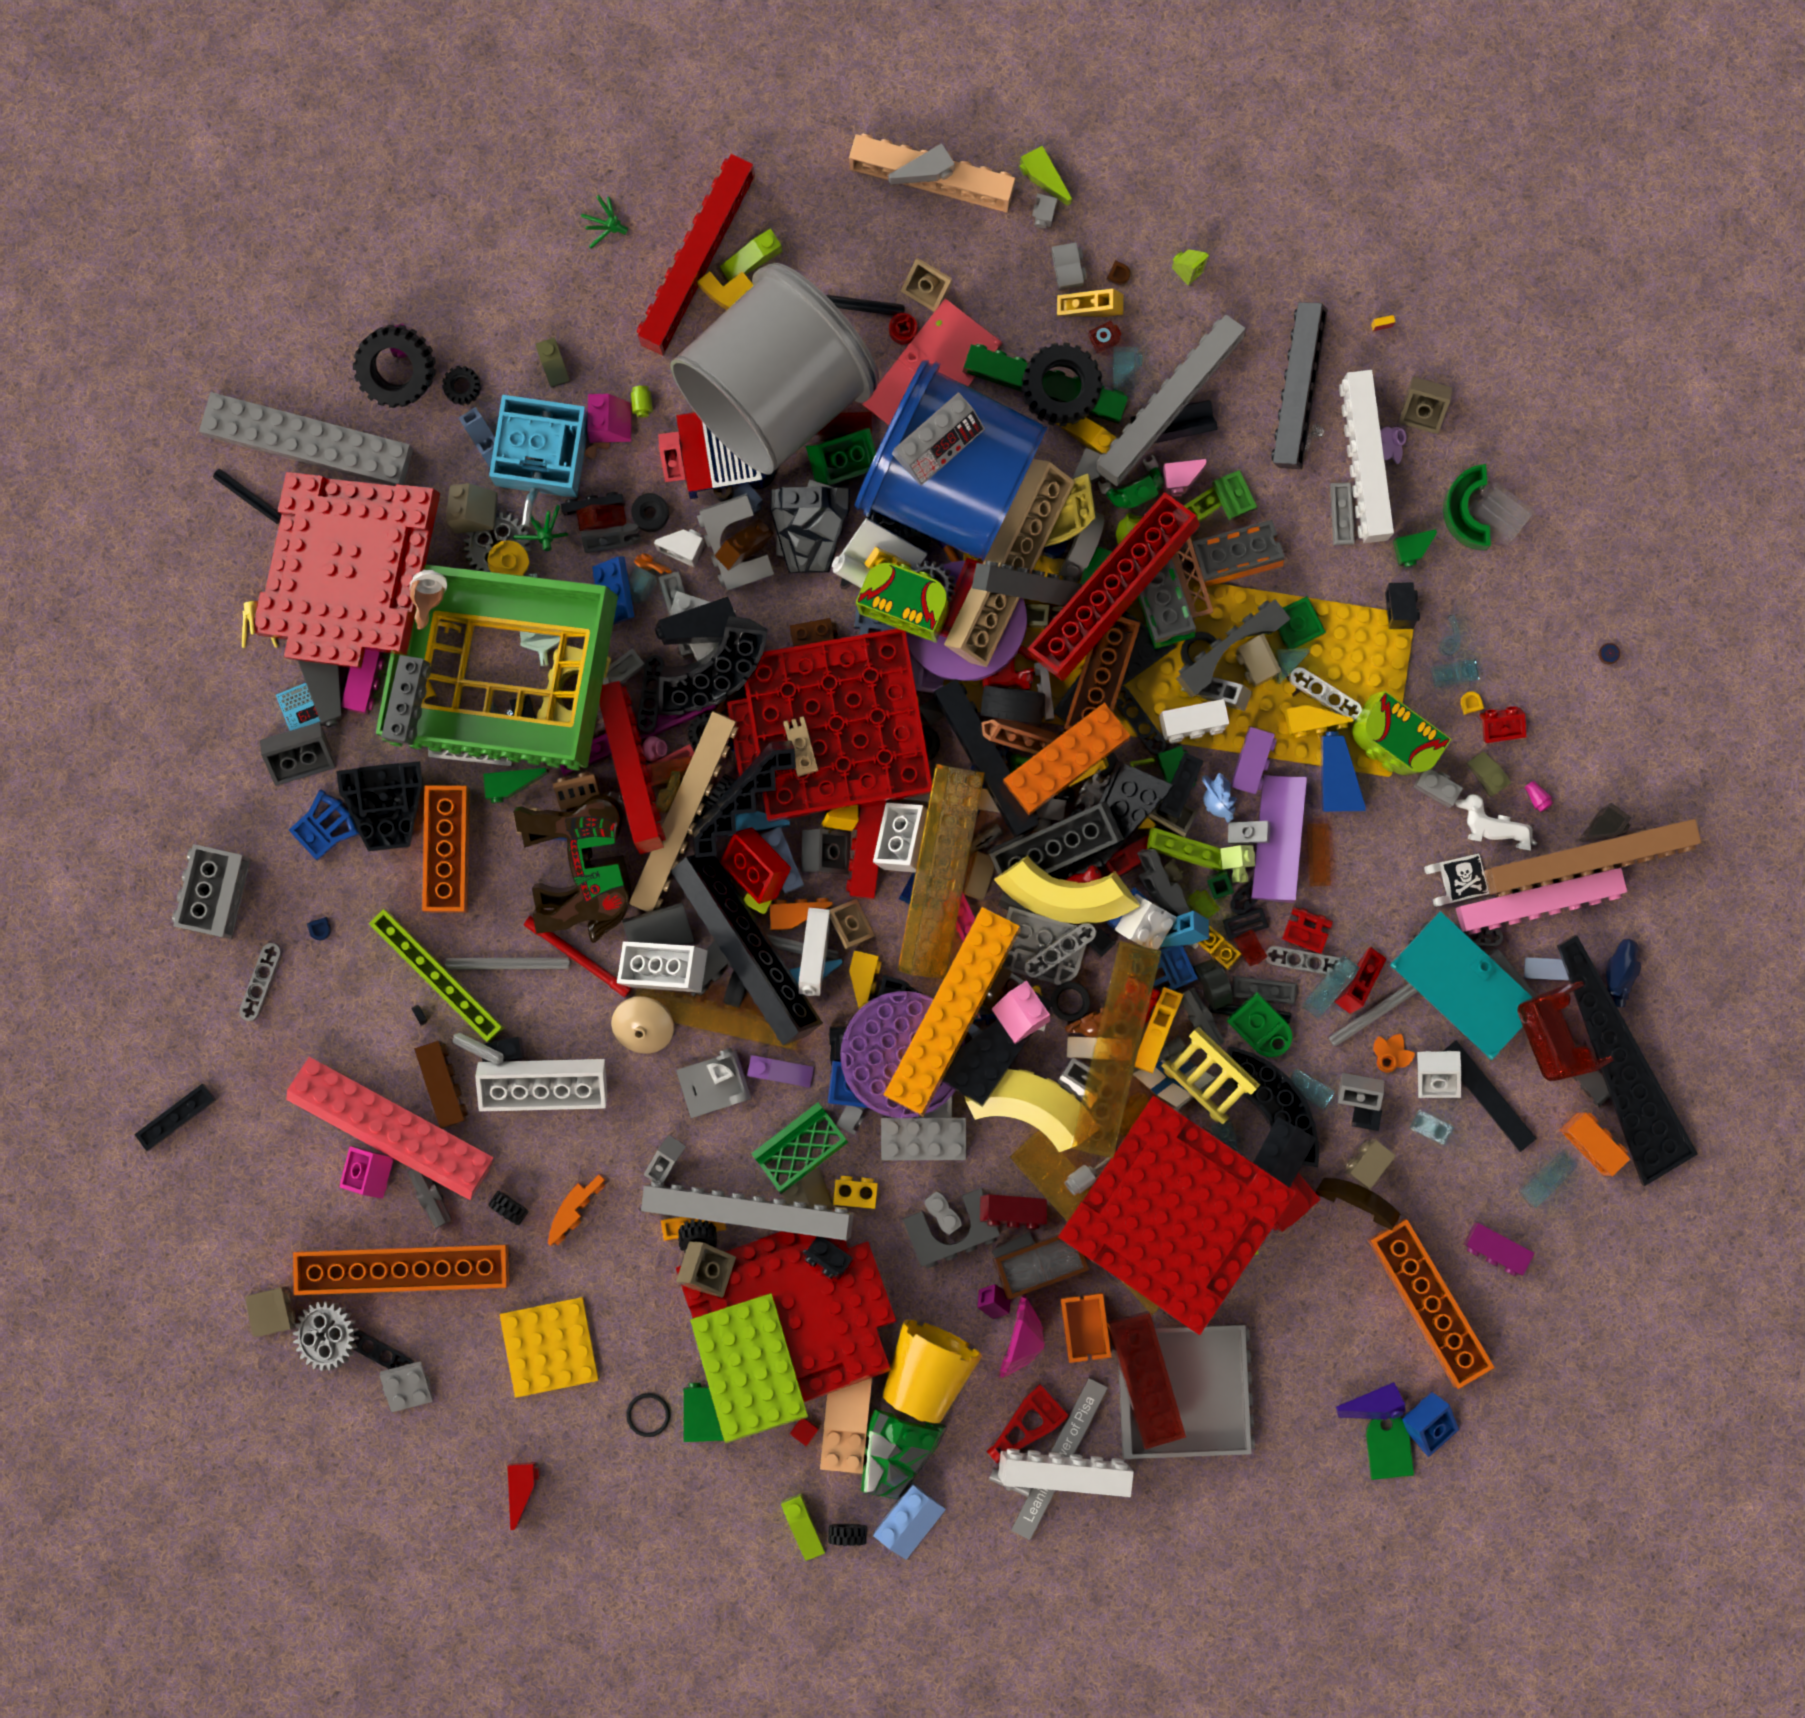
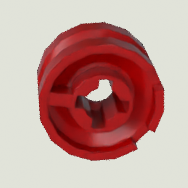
M898 313L890 320L889 334L897 344H909L917 335V322L910 314ZM905 326L907 330L901 333L899 328Z

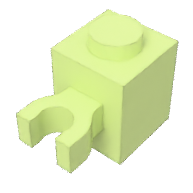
M1253 845L1221 848L1222 868L1233 869L1232 883L1249 882L1245 868L1255 866Z

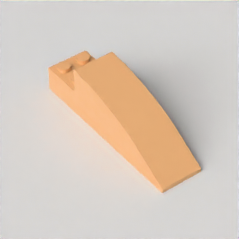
M872 1378L827 1394L821 1470L863 1473Z

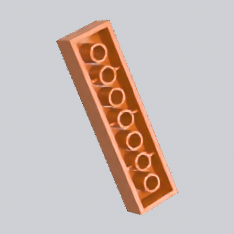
M1403 1218L1396 1223L1393 1230L1386 1228L1367 1239L1453 1387L1460 1389L1494 1369V1365L1409 1221Z

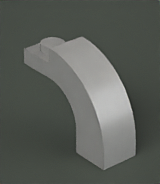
M1095 512V519L1075 536L1073 544L1059 570V575L1075 578L1074 582L1078 583L1098 545L1104 526V515Z

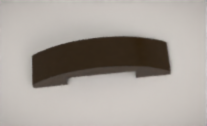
M1323 1178L1315 1191L1317 1195L1331 1202H1335L1339 1198L1374 1215L1373 1222L1390 1230H1393L1401 1215L1389 1202L1378 1194L1346 1180Z

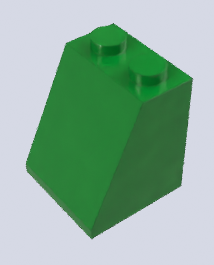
M701 1382L688 1383V1387L683 1388V1441H724L709 1386H701Z

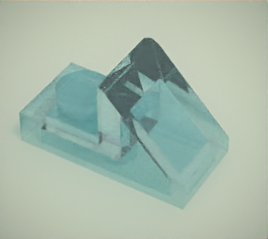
M1421 1110L1418 1111L1410 1126V1129L1443 1146L1446 1145L1455 1128Z

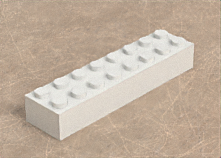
M1372 370L1348 372L1344 379H1342V384H1339L1340 397H1344L1342 416L1347 419V425H1344L1345 437H1349L1350 445H1347L1348 457H1352L1353 464L1350 465V476L1355 479L1352 492L1353 497L1357 498L1358 505L1355 506L1356 518H1360L1361 526H1358V536L1363 539V543L1388 541L1394 534L1373 374Z

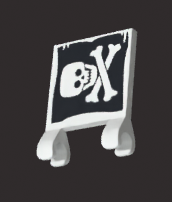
M1479 854L1424 867L1426 874L1441 871L1447 895L1434 898L1433 905L1435 907L1489 894Z

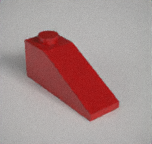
M1369 947L1342 985L1334 1003L1350 1014L1363 1007L1387 958L1372 947Z
M535 1462L510 1463L507 1465L510 1530H515L518 1527L536 1485V1480L540 1479L539 1467H535Z

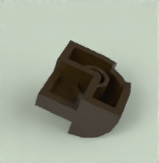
M1002 966L982 1005L992 1011V1008L1009 991L1025 981Z

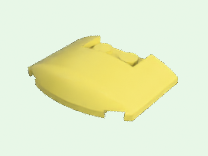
M1088 473L1072 479L1075 483L1044 547L1064 542L1076 536L1095 519L1090 476Z

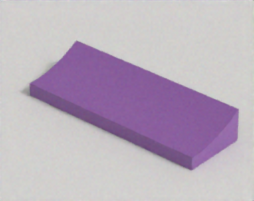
M1263 775L1264 782L1261 790L1259 821L1271 822L1270 843H1256L1251 899L1294 903L1297 892L1307 777Z

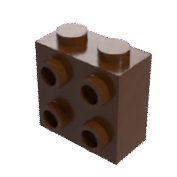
M831 618L789 625L793 647L834 640V636L838 635L836 623H831Z

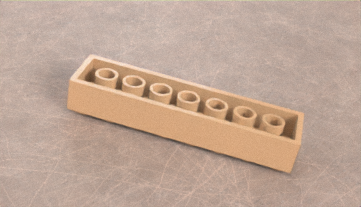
M856 134L849 156L850 170L888 180L890 173L928 151L912 150L913 148L908 145L898 146L886 139L879 141L873 139L868 134ZM953 161L955 170L945 180L941 178L938 181L904 184L1007 213L1014 191L1015 177H1012L1007 172H993L992 169L985 166L978 168L972 166L967 161Z

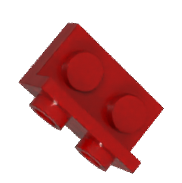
M1510 706L1506 710L1489 709L1485 713L1479 714L1482 720L1483 741L1485 744L1527 737L1525 713L1521 708Z

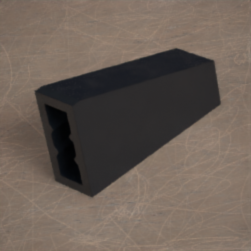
M725 597L660 619L656 624L655 633L657 638L662 640L663 645L717 643L724 636L728 617H736L729 597Z

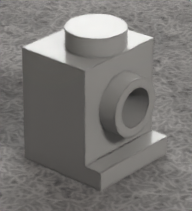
M1037 193L1036 203L1039 205L1035 204L1032 216L1036 217L1034 226L1038 228L1051 227L1057 198Z
M846 1106L836 1125L855 1135L857 1131L853 1128L855 1126L859 1128L865 1118L861 1114L865 1108Z

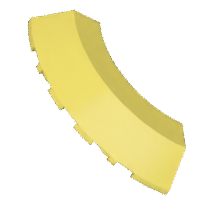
M1027 855L994 878L1002 890L1024 908L1059 922L1073 924L1104 922L1125 915L1140 906L1116 871L1106 877L1087 883L1059 880L1051 877L1047 872L1039 868Z
M1009 1069L983 1108L965 1096L966 1103L975 1120L989 1116H1005L1025 1121L1043 1132L1052 1141L1058 1152L1078 1146L1100 1129L1092 1113L1076 1099L1073 1093H1068L1057 1082L1034 1075V1072L1028 1070Z

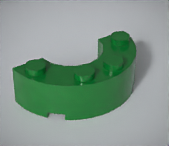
M1486 464L1471 467L1461 473L1447 490L1443 501V518L1451 535L1464 546L1481 551H1486L1491 546L1490 525H1484L1474 520L1468 509V501L1473 492L1483 490L1487 485Z

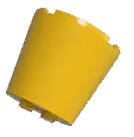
M906 1319L901 1327L883 1398L894 1409L904 1412L919 1421L940 1423L980 1362L982 1354L975 1348L972 1351L968 1348L970 1343L950 1332L925 1322L923 1326L917 1325L916 1320Z

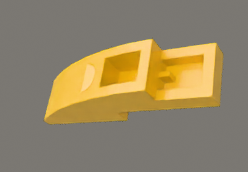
M1165 987L1163 988L1133 1067L1153 1074L1184 994Z

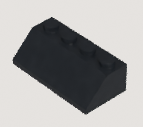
M1277 1117L1253 1163L1290 1188L1317 1138Z

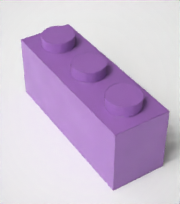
M1252 726L1248 727L1231 781V787L1256 794L1257 790H1261L1264 782L1261 776L1263 770L1267 771L1270 759L1267 757L1269 751L1274 750L1277 741L1274 738V733Z

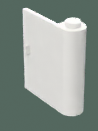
M866 518L841 555L834 559L832 567L835 574L862 588L865 578L871 570L864 563L875 547L907 561L914 570L917 569V563H922L927 556V552Z

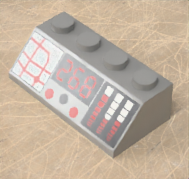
M958 392L895 447L892 455L917 483L922 486L980 435L985 428L972 406Z

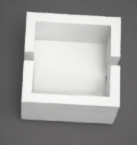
M1135 894L1134 897L1140 906L1123 915L1115 931L1156 953L1177 917Z

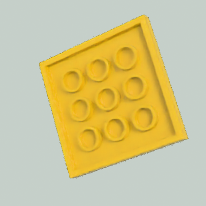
M583 1297L499 1314L515 1398L599 1381Z

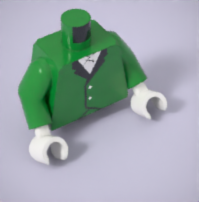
M1151 455L1153 459L1150 462H1146L1145 459L1143 460L1147 471H1149L1148 474L1117 489H1113L1111 482L1105 478L1106 483L1104 484L1098 481L1100 492L1106 494L1116 507H1122L1123 509L1136 507L1158 496V490L1164 486V479L1158 468L1155 456Z

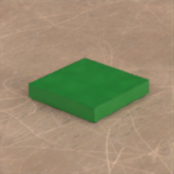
M1308 596L1283 607L1291 619L1277 629L1288 652L1326 633Z

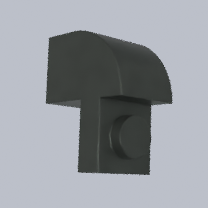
M1213 959L1193 966L1196 976L1204 986V997L1214 1010L1233 1003L1231 986L1222 967L1218 968Z

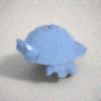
M1221 773L1217 774L1215 780H1212L1207 775L1202 776V781L1207 787L1203 795V802L1207 807L1206 810L1210 811L1214 816L1225 818L1226 822L1229 823L1230 820L1234 819V803L1237 800L1236 797H1230L1231 784L1229 780Z

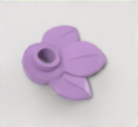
M1384 427L1380 430L1384 460L1392 457L1394 462L1399 464L1403 455L1402 445L1406 442V433L1399 427Z

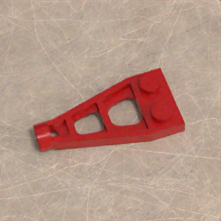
M1039 1384L1023 1399L994 1445L986 1452L998 1464L1001 1454L996 1448H1001L1002 1451H1007L1008 1448L1019 1450L1053 1431L1068 1417V1414ZM1030 1409L1035 1410L1043 1419V1424L1034 1430H1027L1022 1424L1023 1417ZM1017 1426L1024 1432L1025 1437L1016 1444H1011L1007 1440V1435Z

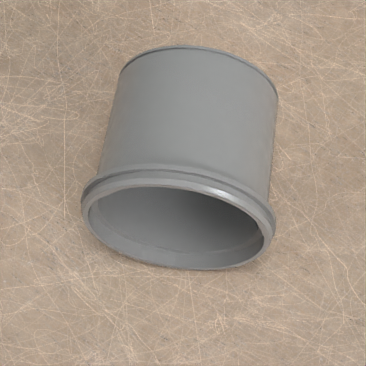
M780 263L768 264L758 269L752 278L753 286L673 359L670 364L671 372L678 388L702 422L734 455L751 468L763 474L773 473L774 470L853 401L866 402L869 400L879 383L876 364L865 343L848 319L812 282L792 268Z

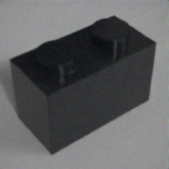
M1388 583L1385 599L1389 629H1414L1416 622L1420 620V610L1416 609L1418 592L1414 590V583Z

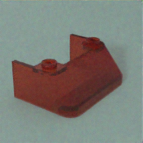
M1583 981L1558 987L1528 999L1518 1006L1517 1012L1540 1071L1548 1081H1557L1595 1072L1614 1060L1612 1056L1595 1060L1589 1048L1584 1046L1575 1047L1561 1009L1569 1006L1571 1001L1569 993L1584 985Z

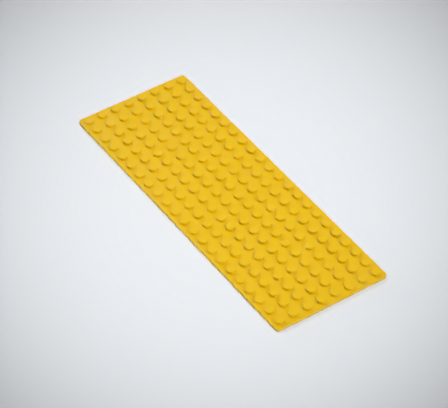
M964 552L963 561L969 557L976 561L984 562L981 558L978 559ZM1040 555L1033 570L1045 572V577H1047L1048 573L1059 575V570L1065 559H1051L1048 556ZM1190 579L1188 588L1197 593L1200 589V584L1198 581ZM1225 584L1206 587L1213 613L1197 617L1193 621L1196 627L1195 633H1210L1217 640L1220 638L1223 641L1228 637L1226 632L1235 625L1237 628L1244 624L1242 620L1250 613L1256 615L1259 612L1258 607L1266 600L1271 603L1276 599L1283 608L1304 597ZM1023 598L1025 604H1037V605H1050V606H1052V607H1064V606H1061V605H1056V604H1051V603H1045V602H1040V601H1035V600H1030V599H1025V598ZM1136 598L1126 609V612L1147 626L1138 598ZM1197 598L1194 603L1196 613L1207 610L1205 602ZM1309 598L1326 631L1324 635L1289 652L1277 630L1271 635H1265L1278 665L1284 669L1288 676H1290V673L1295 668H1304L1358 702L1362 708L1371 695L1386 691L1403 703L1414 629H1389L1387 610ZM1027 627L1026 635L1021 645L1028 649L1044 629ZM1259 635L1249 636L1232 644L1219 659L1213 677L1242 684L1252 693L1246 710L1241 711L1226 707L1229 725L1223 733L1211 735L1210 732L1202 735L1203 737L1190 739V736H1187L1182 741L1176 743L1241 753L1248 727L1252 726L1275 734L1274 738L1277 739L1273 751H1269L1267 758L1321 766V735H1326V733L1316 734L1315 731L1307 732L1308 736L1295 738V735L1289 736L1284 711L1289 708L1309 705L1335 712L1301 690L1293 697L1292 694L1296 691V687L1287 680L1282 672L1276 678L1253 687L1252 683L1249 684L1244 675L1246 670L1243 664L1240 665L1235 654H1237L1236 650L1239 646ZM1184 641L1174 643L1173 645L1176 646L1174 650L1124 685L1162 737L1163 734L1159 720L1162 711L1212 702L1196 695L1191 698L1187 692L1181 690L1182 686L1175 679L1180 675L1178 671L1185 666L1180 654ZM1195 641L1189 647V657L1193 662H1196L1194 659L1203 651L1207 654L1212 648L1206 641ZM1018 653L1015 656V671L1019 672L1024 669L1034 668V663L1038 662L1026 659ZM1086 656L1064 681H1061L1049 671L1053 711L1082 672ZM1301 672L1298 675L1294 673L1295 681H1304L1306 684L1303 687L1307 689L1308 684L1313 679L1309 677V680L1306 681L1302 678L1303 674ZM1033 675V683L1029 691L1037 692V684L1040 683L1039 675ZM944 679L943 686L952 681ZM983 680L959 682V684L962 683L965 686L969 702L973 701L978 712H981L984 690ZM1314 683L1311 686V690L1314 694H1320L1322 686L1319 683ZM1016 685V686H1012V687H1008V688H1015V689H1022V690H1024L1022 687L1017 686V685ZM1119 692L1117 699L1120 698L1124 702L1123 705H1120L1122 708H1124L1126 704L1132 701L1129 699L1126 702L1123 698L1125 693ZM1332 694L1329 696V702L1331 705H1338L1340 698L1338 695ZM1344 700V703L1339 708V710L1342 711V709L1345 707L1349 710L1348 715H1357V712H1355L1356 707H1347L1345 705L1347 701ZM1115 706L1113 714L1130 736L1137 737ZM1129 707L1126 713L1129 717L1134 718L1138 715V710L1135 707ZM1054 714V720L1046 721L1045 723L1065 726L1066 722ZM1354 721L1348 724L1349 728L1336 730V727L1328 728V731H1339V735L1345 737L1355 772L1384 777L1392 775V772L1382 767L1383 763L1377 759L1369 758L1365 754L1366 751L1357 745L1352 735ZM1145 723L1141 724L1139 732L1144 735L1148 734L1150 726ZM1153 733V734H1152L1149 738H1147V739H1152V740H1154L1153 737L1156 736V734Z

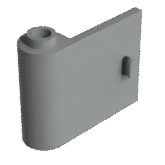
M729 1048L720 1051V1056L676 1070L691 1118L752 1099L737 1051L732 1052V1049ZM712 1063L722 1064L728 1067L735 1076L715 1084L706 1065Z

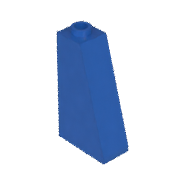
M1327 731L1326 735H1321V809L1323 812L1366 811L1345 737L1339 735V731Z

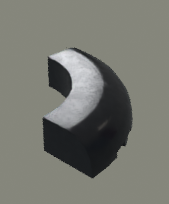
M1229 1046L1226 1053L1260 1084L1251 1095L1248 1092H1244L1242 1096L1262 1113L1270 1130L1277 1117L1317 1138L1303 1165L1318 1168L1319 1141L1316 1124L1310 1108L1298 1088L1285 1073L1268 1060L1246 1050ZM1228 1078L1221 1086V1089L1234 1092L1238 1087V1082L1233 1078Z

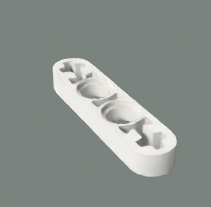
M1295 668L1290 673L1289 680L1294 687L1335 713L1353 718V721L1361 713L1362 707L1358 702L1306 669ZM1301 672L1303 674L1302 678L1306 681L1309 680V677L1313 679L1308 684L1307 689L1303 687L1306 684L1304 681H1295L1294 673L1298 675ZM1319 683L1322 686V692L1314 694L1311 690L1312 684ZM1330 695H1338L1340 703L1338 705H1331L1329 702ZM1344 700L1347 701V703L1345 704L1347 707H1356L1355 712H1357V715H1348L1349 710L1345 707L1342 709V711L1339 710V708L1343 705Z

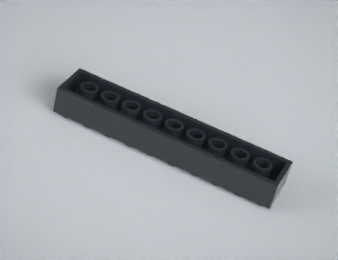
M695 854L685 857L671 870L675 880L685 892L687 899L694 906L698 916L705 923L709 933L714 937L720 950L741 979L743 986L750 993L754 1003L759 1007L782 1045H786L807 1037L822 1025L823 1022L804 994H799V985L717 858L715 856L696 858Z

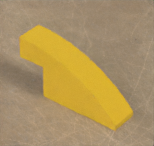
M708 272L697 281L700 289L726 310L753 286L752 282L743 272L725 286H722L711 272Z

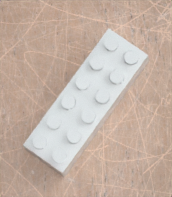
M605 1059L503 1061L499 1065L492 1062H478L475 1077L479 1111L606 1108L607 1082Z
M1013 1448L1001 1451L998 1477L1003 1485L1131 1497L1134 1471L1127 1463H1124L1123 1459L1112 1458V1461H1103L1104 1458L1091 1456V1459H1082L1083 1456L1070 1454V1457H1061L1062 1454L1050 1452L1049 1455H1040L1041 1452L1029 1450L1028 1453H1020V1450Z

